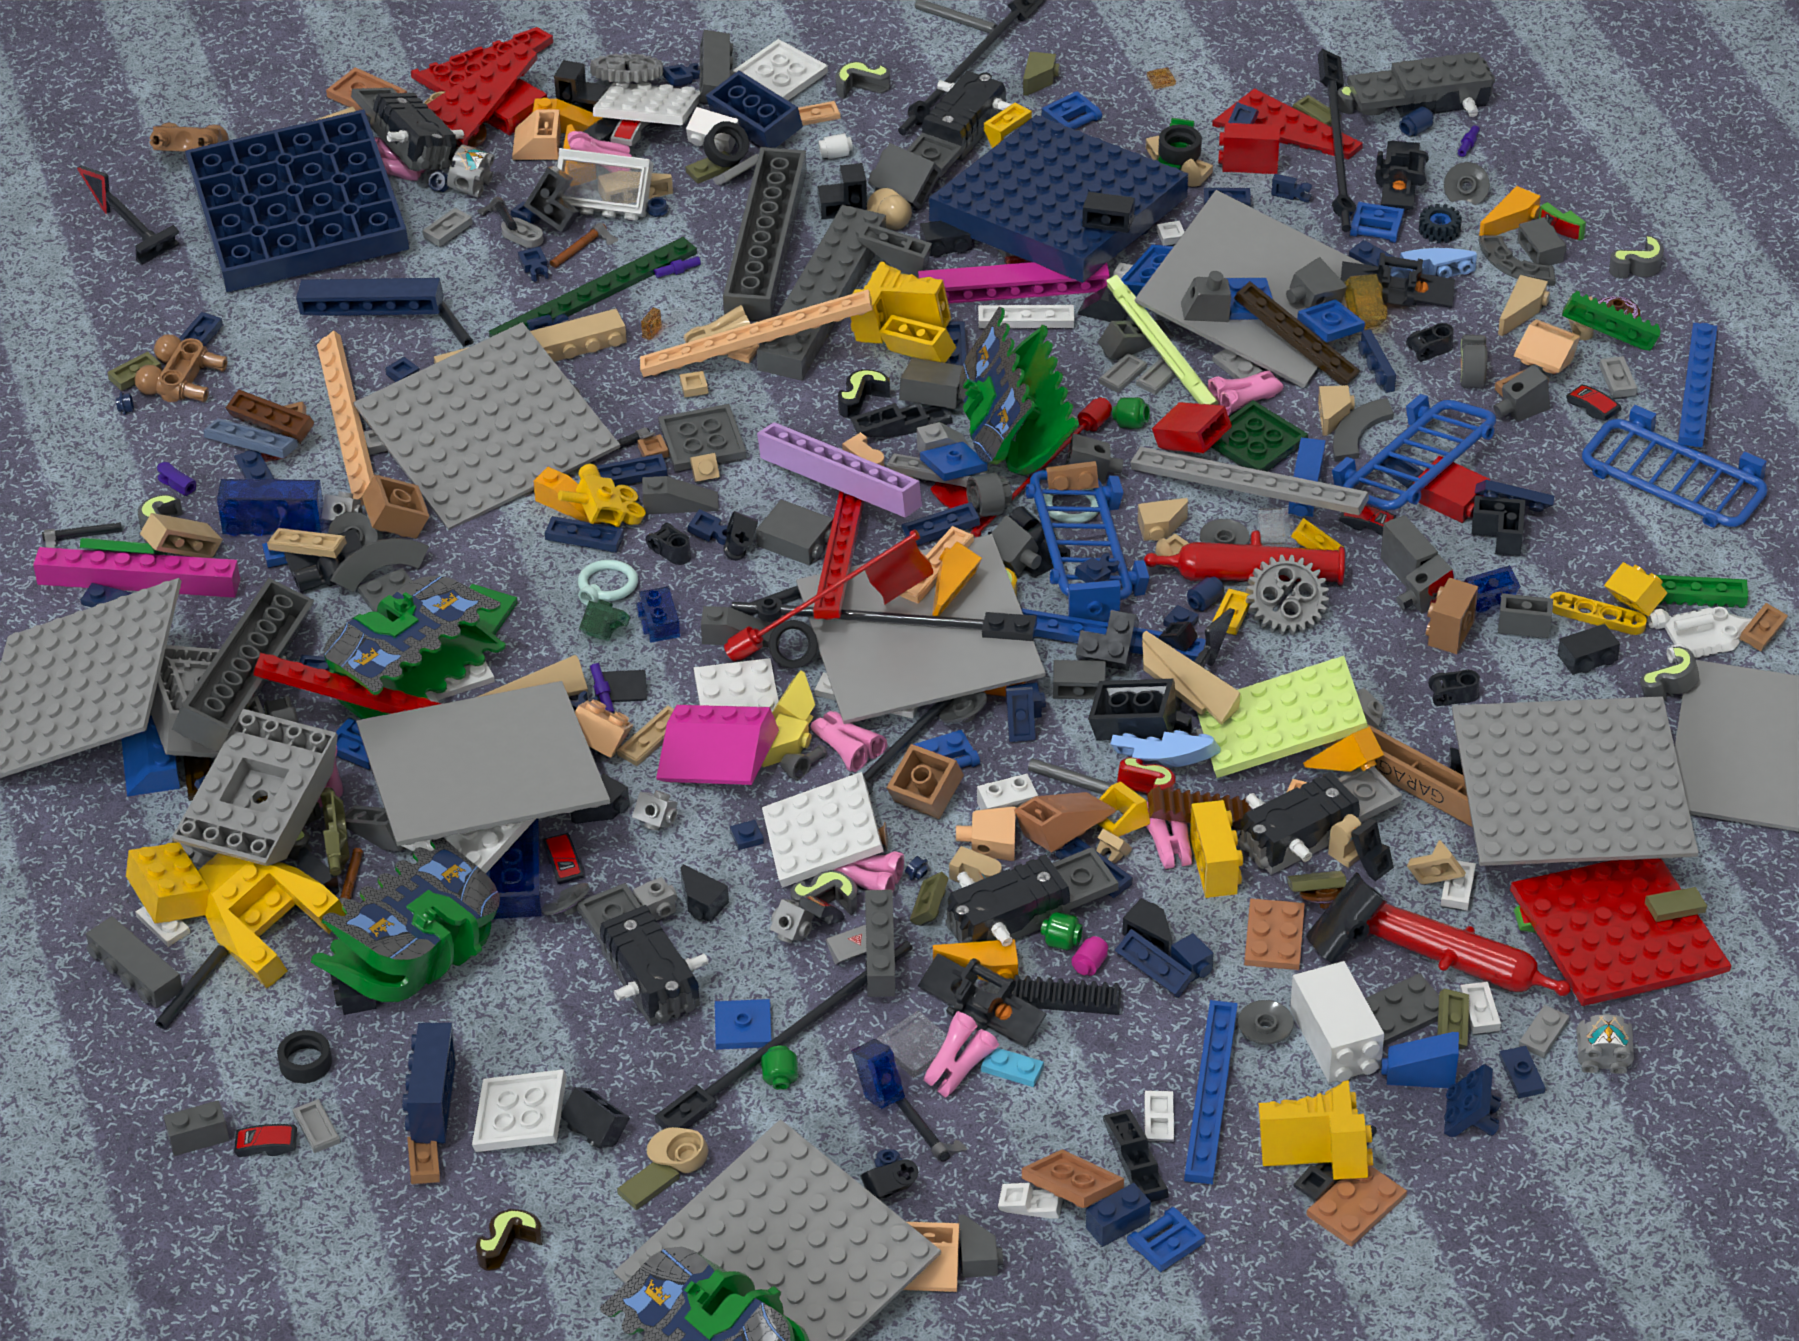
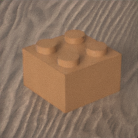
M374 474L362 495L372 528L381 532L387 531L401 537L407 536L417 539L430 517L418 485Z
M1452 578L1448 579L1444 587L1440 586L1436 603H1431L1427 617L1431 618L1426 629V636H1429L1428 646L1454 654L1459 652L1475 621L1478 586Z
M910 744L886 788L894 802L940 819L964 774L956 760Z

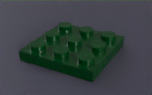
M1252 400L1229 417L1232 427L1211 448L1242 467L1267 472L1297 450L1301 437L1308 438V433Z

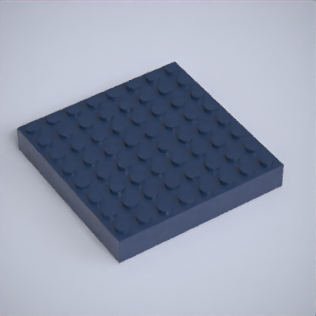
M364 109L185 150L189 173L226 293L410 249L406 226Z
M1035 115L929 197V221L941 220L970 233V238L1084 283L1104 264L1108 263L1188 197V173L1142 156L1139 153L1131 152L1118 145L1105 142L1100 138L1092 137L1082 131L1066 127L1061 123L1053 122L1043 116ZM1088 192L1134 197L1135 213L1129 233L1082 227L1083 205Z

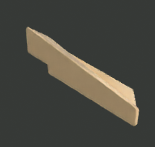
M1148 631L1142 634L1143 670L1154 679L1174 678L1175 695L1201 715L1208 711L1222 725L1239 709L1240 692Z
M573 655L478 697L558 681L563 682L568 696L578 695L583 691L588 692L579 659L577 655Z

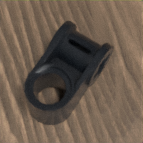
M1438 323L1432 327L1413 332L1407 338L1406 345L1409 349L1414 350L1416 358L1423 362L1448 353L1453 349L1454 329L1450 324Z
M736 511L732 513L727 526V535L723 548L724 554L729 559L737 561L745 556L746 549L753 542L758 519Z
M664 523L660 530L654 534L649 533L646 536L645 540L648 547L671 563L684 565L691 560L689 537L674 528L670 523Z
M1466 669L1456 672L1436 673L1428 680L1429 688L1434 693L1432 697L1433 703L1436 706L1470 703L1476 701L1479 697L1480 676L1473 670Z
M903 1159L886 1166L871 1169L861 1174L860 1177L864 1188L879 1199L887 1198L894 1193L909 1188L917 1179L919 1172L918 1167L913 1161ZM900 1170L903 1173L908 1172L909 1176L907 1179L904 1176H898Z

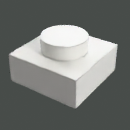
M1180 221L1157 224V233L1163 246L1176 244L1184 233Z

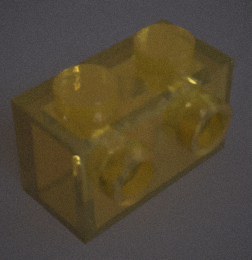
M1377 274L1350 276L1344 283L1347 286L1344 295L1347 308L1365 322L1364 328L1380 326L1387 319V308L1383 304L1381 296L1382 285L1378 282Z

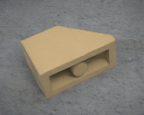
M1348 385L1319 386L1318 407L1323 436H1328L1333 432L1342 419L1350 413V410H1354V395H1350Z
M1181 498L1138 504V524L1143 540L1158 541L1162 538H1169L1187 519L1188 499Z

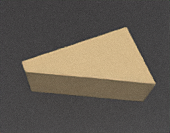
M1159 135L1146 138V150L1153 160L1158 161L1160 157L1158 154Z

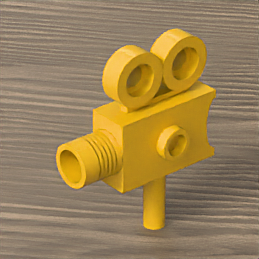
M586 464L580 468L578 474L581 480L576 488V492L560 490L558 493V500L582 503L590 524L605 522L620 527L623 521L628 525H637L642 522L645 516L644 508L636 503L638 499L636 491L626 485L615 487L611 478L601 477L594 464Z

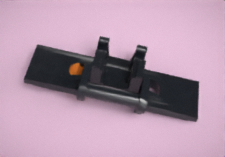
M1388 141L1386 160L1383 158L1382 151L1377 153L1375 178L1376 184L1383 188L1382 206L1406 210L1414 208L1415 188L1426 183L1425 168L1429 160L1428 153L1419 150L1420 143Z
M1380 253L1378 266L1342 262L1340 279L1347 286L1346 291L1374 295V298L1378 299L1379 302L1412 307L1416 303L1449 308L1453 306L1455 279L1421 274L1423 259H1417L1416 261L1385 256V253ZM1389 266L1412 269V271L1409 272L1408 278L1391 276V268ZM1376 278L1380 283L1373 285L1368 282V279Z
M937 953L918 984L919 988L953 1006V1008L949 1006L946 1010L947 1014L952 1017L958 1011L964 1013L976 1022L977 1028L975 1030L982 1029L985 1031L990 1027L1025 1047L1028 1046L1047 1015L1045 1012L1012 994L1016 986L1015 980L1012 978L1006 979L982 966L980 961L975 958L971 959L964 968ZM978 976L1001 988L997 995L993 993L988 994L976 987L974 984ZM962 981L961 986L957 989L956 994H954V985Z

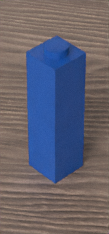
M1301 437L1293 477L1320 482L1326 440ZM1289 501L1288 514L1300 517H1313L1315 506Z

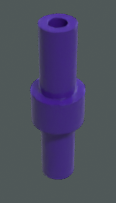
M1473 125L1469 132L1463 136L1461 146L1458 149L1459 156H1466L1468 150L1475 145L1476 137L1480 131L1478 126Z
M699 256L684 261L679 259L672 261L671 265L654 269L656 278L673 273L678 275L684 273L687 269L700 266L701 261Z
M592 664L589 667L595 682L593 686L595 694L600 698L601 703L606 705L605 710L614 713L615 710L609 695L611 692L609 683L604 679L600 664Z

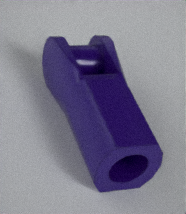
M161 462L157 465V471L160 473L158 480L161 483L170 486L184 496H188L196 490V481L178 471L170 463Z

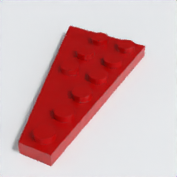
M535 27L513 35V39L506 42L498 40L492 42L493 46L483 49L481 46L450 57L448 62L442 64L437 62L431 63L428 69L419 71L418 68L411 70V78L436 93L446 92L521 42L539 53L553 43V36Z
M521 42L426 105L451 130L462 129L464 132L463 139H456V143L459 146H467L471 136H475L479 132L480 125L488 121L505 100L507 92L515 88L516 81L524 76L537 61V52Z
M1255 88L1237 101L1259 111L1254 124L1280 125L1279 143L1287 145L1291 143L1299 145L1303 149L1308 150V148L1320 150L1324 154L1334 156L1332 127ZM1236 103L1212 120V126L1218 128L1221 126L1225 127V123H1228ZM1342 133L1344 159L1349 160L1362 149L1363 143Z

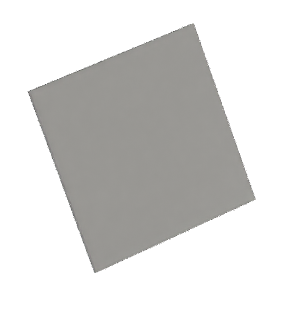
M1215 190L1137 295L1135 302L1305 388L1318 367L1260 319L1229 320V322L1184 320L1181 300L1195 277H1209L1211 271L1221 272L1223 278H1267L1273 300L1297 319L1298 311L1306 308L1300 301L1290 303L1286 297V292L1290 289L1289 287L1296 271L1321 257L1332 271L1341 278L1343 261L1363 263ZM1369 278L1368 282L1376 285L1378 280L1376 278ZM1346 291L1341 304L1356 314L1368 294ZM1338 339L1327 342V344L1333 347Z
M523 322L353 402L355 408L414 485L419 486L422 497L448 530L534 490L533 481L547 467L567 474L620 448V444Z
M993 535L974 538V542L968 549L982 558L978 570L940 616L984 620L986 612L1023 615ZM932 548L921 550V552L926 556ZM864 564L852 566L849 574ZM864 570L847 582L842 609L932 616L936 584L919 604L898 596L884 605L882 595L871 585ZM821 574L796 579L803 603L817 595ZM815 602L808 607H814ZM808 617L811 628L816 634L818 649L844 724L1046 676L1033 641L982 638V630L841 619L825 620Z
M180 578L162 582L159 585L142 589L127 596H121L106 603H100L95 607L77 611L74 614L56 618L51 622L36 625L30 629L15 632L8 636L0 663V778L146 731L182 582Z
M1696 660L1699 681L1693 689L1683 693L1675 741V752L1689 813L1691 815L1799 832V676Z
M562 681L356 721L397 846L411 845L416 842L436 840L441 837L465 834L481 829H491L496 826L516 824L521 821L545 818L551 815L571 813L576 810L596 808L601 805L610 804V798Z
M1663 697L1452 705L1453 720L1480 866L1698 857L1697 844Z
M780 1119L613 1273L625 1284L652 1255L665 1248L685 1247L694 1250L727 1272L738 1271L745 1273L753 1281L755 1290H768L773 1286L781 1291L779 1299L783 1304L784 1310L783 1315L798 1323L806 1331L809 1341H849L941 1254V1250Z

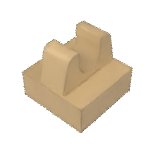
M1102 829L1097 837L1100 839L1096 851L1103 856L1107 851H1111L1108 860L1112 863L1118 862L1123 855L1127 856L1132 850V847L1124 840L1105 829Z

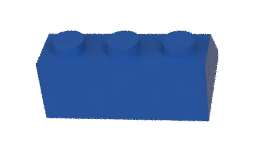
M1152 244L1121 278V281L1127 285L1135 297H1137L1174 246Z
M151 715L149 716L146 731L121 738L127 797L180 789L177 756L165 753Z

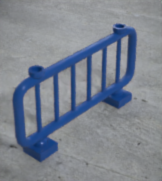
M1419 394L1406 405L1408 425L1410 426L1358 471H1356L1355 459L1346 457L1332 469L1334 485L1353 489L1361 482L1400 495L1398 498L1389 501L1368 495L1369 500L1366 505L1382 510H1395L1401 508L1407 502L1416 505L1421 499L1420 491L1481 437L1487 440L1493 437V426L1496 423V416L1489 410L1456 400L1440 401L1430 408L1428 396ZM1451 409L1485 419L1486 421L1478 427L1438 414L1444 410ZM1434 418L1474 431L1465 439L1425 428L1424 426ZM1418 431L1459 444L1453 450L1447 452L1409 439ZM1403 444H1407L1445 457L1433 465L1394 452ZM1388 457H1393L1429 468L1430 470L1421 478L1380 466V464ZM1376 469L1414 481L1415 483L1406 491L1365 479V477Z
M1634 405L1630 410L1629 421L1623 419L1607 421L1583 449L1582 460L1587 466L1593 468L1592 473L1594 476L1605 479L1609 475L1703 516V523L1713 528L1718 523L1727 527H1737L1744 524L1768 492L1767 485L1763 481L1766 460L1744 451L1739 459V467L1736 468L1690 447L1679 445L1678 442L1653 432L1655 430L1656 413ZM1619 428L1630 432L1605 463L1592 457V453L1611 430ZM1633 435L1651 441L1627 472L1610 465ZM1656 444L1673 451L1649 482L1631 475ZM1677 454L1695 460L1671 492L1654 485V482ZM1699 463L1717 470L1693 501L1675 494ZM1721 473L1739 479L1715 511L1698 504ZM1744 482L1758 489L1738 516L1728 517L1720 513Z
M1047 471L1035 472L1030 478V484L1026 485L1025 493L1027 499L1034 498L1054 567L1050 571V583L1058 584L1062 593L1068 597V580L1081 579L1076 575H1066L1063 562L1083 563L1090 559L1061 557L1058 545L1110 546L1113 558H1109L1108 562L1113 563L1118 560L1120 563L1117 570L1119 576L1110 575L1108 580L1121 581L1123 589L1120 590V600L1128 598L1132 590L1134 596L1145 595L1150 579L1145 561L1135 560L1132 571L1128 572L1110 510L1119 509L1124 493L1119 476H1109L1106 486H1102L1098 478L1099 488H1093V490L1042 489L1040 481L1047 480ZM1043 494L1095 495L1098 507L1046 506ZM1048 511L1100 512L1103 524L1051 523ZM1053 528L1105 529L1108 541L1056 540Z

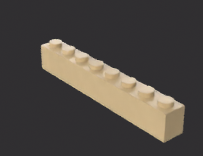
M617 309L530 331L554 362L627 343L625 324ZM467 348L434 356V363L440 362Z

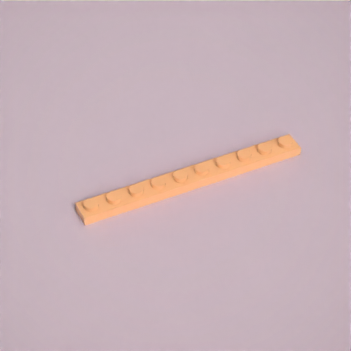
M869 289L640 356V370L643 377L655 376L670 369H679L687 364L703 362L708 358L718 355L723 356L738 349H747L755 344L771 342L776 338L786 335H795L806 329H815L823 324L839 322L844 318L854 315H863L873 310L872 297Z
M333 330L328 336L321 339L317 344L351 493L354 494L353 499L361 500L360 505L363 506L362 495L372 480L374 473L360 415L353 403L356 401L341 336Z

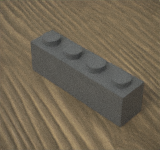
M703 30L699 57V102L708 103L706 95L733 75L732 53L734 44L730 43V33Z
M865 890L867 996H895L893 890Z
M113 916L86 933L88 942L86 948L93 959L99 958L102 960L105 968L111 974H118L128 989L133 987L144 1003L150 1002L154 1007L158 1008L181 991L180 974Z

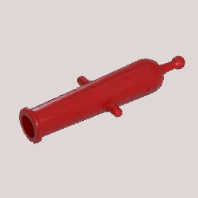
M1257 530L1251 533V544L1249 545L1192 542L1181 547L1176 555L1157 556L1155 553H1148L1144 557L1147 567L1152 568L1156 565L1173 566L1178 568L1181 576L1191 581H1202L1207 577H1216L1220 581H1248L1249 577H1254L1253 571L1255 568L1261 570V562L1269 565L1270 557H1273L1278 562L1280 555L1284 556L1285 561H1289L1290 556L1293 555L1294 562L1297 563L1301 558H1304V566L1313 563L1311 571L1320 570L1318 579L1325 578V582H1337L1339 586H1342L1345 575V549L1343 546H1340L1338 550L1263 546L1261 544V533ZM1285 575L1278 576L1283 582L1290 581Z
M1387 903L1373 920L1368 919L1366 922L1370 928L1369 934L1439 962L1438 967L1441 971H1446L1449 967H1452L1516 993L1525 992L1531 986L1546 987L1563 997L1567 996L1571 991L1570 984L1567 981H1557L1538 971V963L1526 951L1477 935L1472 926L1462 930Z

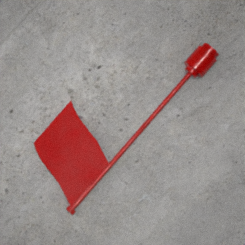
M1103 397L1093 399L1078 414L1080 427L1073 434H1079L1083 429L1095 432L1111 416L1112 405ZM1072 435L1035 472L1043 470L1071 442ZM1031 476L1012 493V501L1030 483ZM937 482L930 488L933 495L949 509L968 503L967 491L964 486ZM998 515L980 518V525L973 527L970 534H973L975 538L980 537L981 532Z
M914 529L910 532V536L761 631L750 626L744 628L730 637L727 643L724 644L726 654L734 662L744 660L763 647L762 635L864 570L871 585L882 595L884 605L934 574L929 559L917 546L916 540L920 539L918 531Z

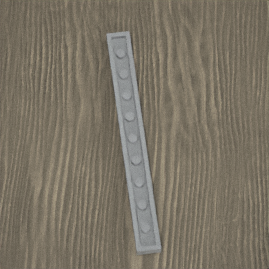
M1140 447L1130 462L1131 469L1355 515H1360L1369 500L1367 491Z

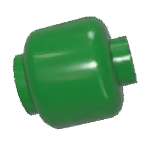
M1140 397L1120 398L1117 405L1113 407L1112 417L1120 428L1140 429L1149 421L1150 408Z
M1055 912L1050 916L1049 920L1044 919L1041 935L1045 936V942L1049 947L1069 951L1074 946L1080 944L1083 925L1079 924L1076 916Z
M773 1046L762 1056V1078L765 1083L773 1085L774 1089H787L790 1084L798 1079V1058L787 1046Z

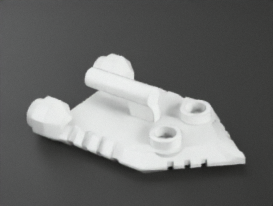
M1709 607L1700 609L1698 612L1690 611L1681 613V615L1676 614L1673 617L1669 616L1668 612L1663 609H1656L1647 616L1650 628L1666 629L1674 643L1670 648H1667V658L1670 663L1675 662L1676 664L1673 647L1677 646L1689 649L1695 658L1735 650L1740 641H1742L1739 639L1741 632L1753 619L1730 614L1723 607H1715L1714 609Z

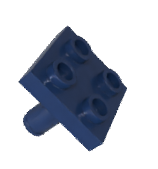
M1483 1064L1476 1070L1469 1072L1458 1083L1449 1087L1446 1093L1447 1104L1444 1115V1134L1449 1137H1456L1472 1125L1490 1136L1497 1132L1500 1123L1499 1119L1489 1115V1113L1494 1114L1497 1112L1501 1105V1098L1491 1093L1493 1068Z

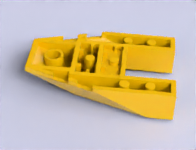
M217 853L198 870L209 888L205 916L216 941L225 947L228 953L266 988L273 985L288 970L279 956L259 938L294 905L302 909L328 934L332 931L322 923L323 916L328 913L346 916L342 910L340 900L324 885L298 868L282 862L264 866Z

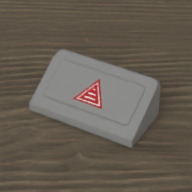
M866 925L825 939L835 965L866 954Z

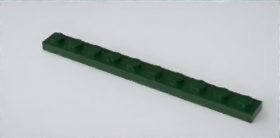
M683 236L489 330V337L522 322L528 328L526 320L550 315L552 320L560 314H566L569 317L655 275L654 269L671 265L672 261L679 259L684 261L696 255L697 248Z

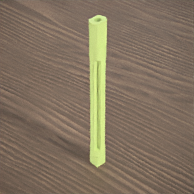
M1117 274L1108 279L1107 287L1111 290L1113 296L1197 403L1218 405L1217 399L1146 309L1135 302L1136 297L1127 285L1121 281Z

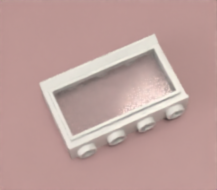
M559 148L557 167L573 178L562 199L576 209H580L579 213L593 215V212L596 211L602 212V216L615 218L616 214L625 215V219L638 221V217L645 218L654 163L649 159Z

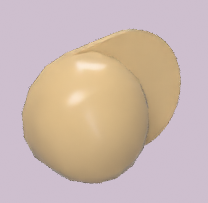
M882 188L875 191L867 202V211L886 215V228L889 230H899L906 226L911 219L912 209L910 204L892 189Z
M672 1127L661 1130L652 1137L647 1146V1155L656 1164L672 1166L675 1170L682 1173H691L703 1166L707 1160L708 1145L698 1131Z

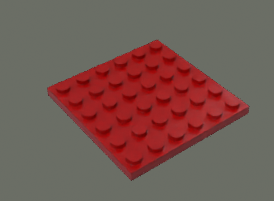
M1661 858L1611 860L1511 883L1510 891L1562 975L1570 984L1572 991L1582 1006L1730 972L1732 965L1698 914L1656 922L1645 904L1646 896L1681 890Z

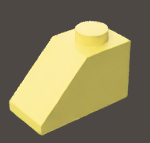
M800 670L773 709L772 713L775 720L779 714L807 721L808 725L814 716L810 713L815 706V702L803 671Z
M779 714L775 720L779 732L762 767L781 762L786 754H800L803 748L807 749L811 742L808 722Z

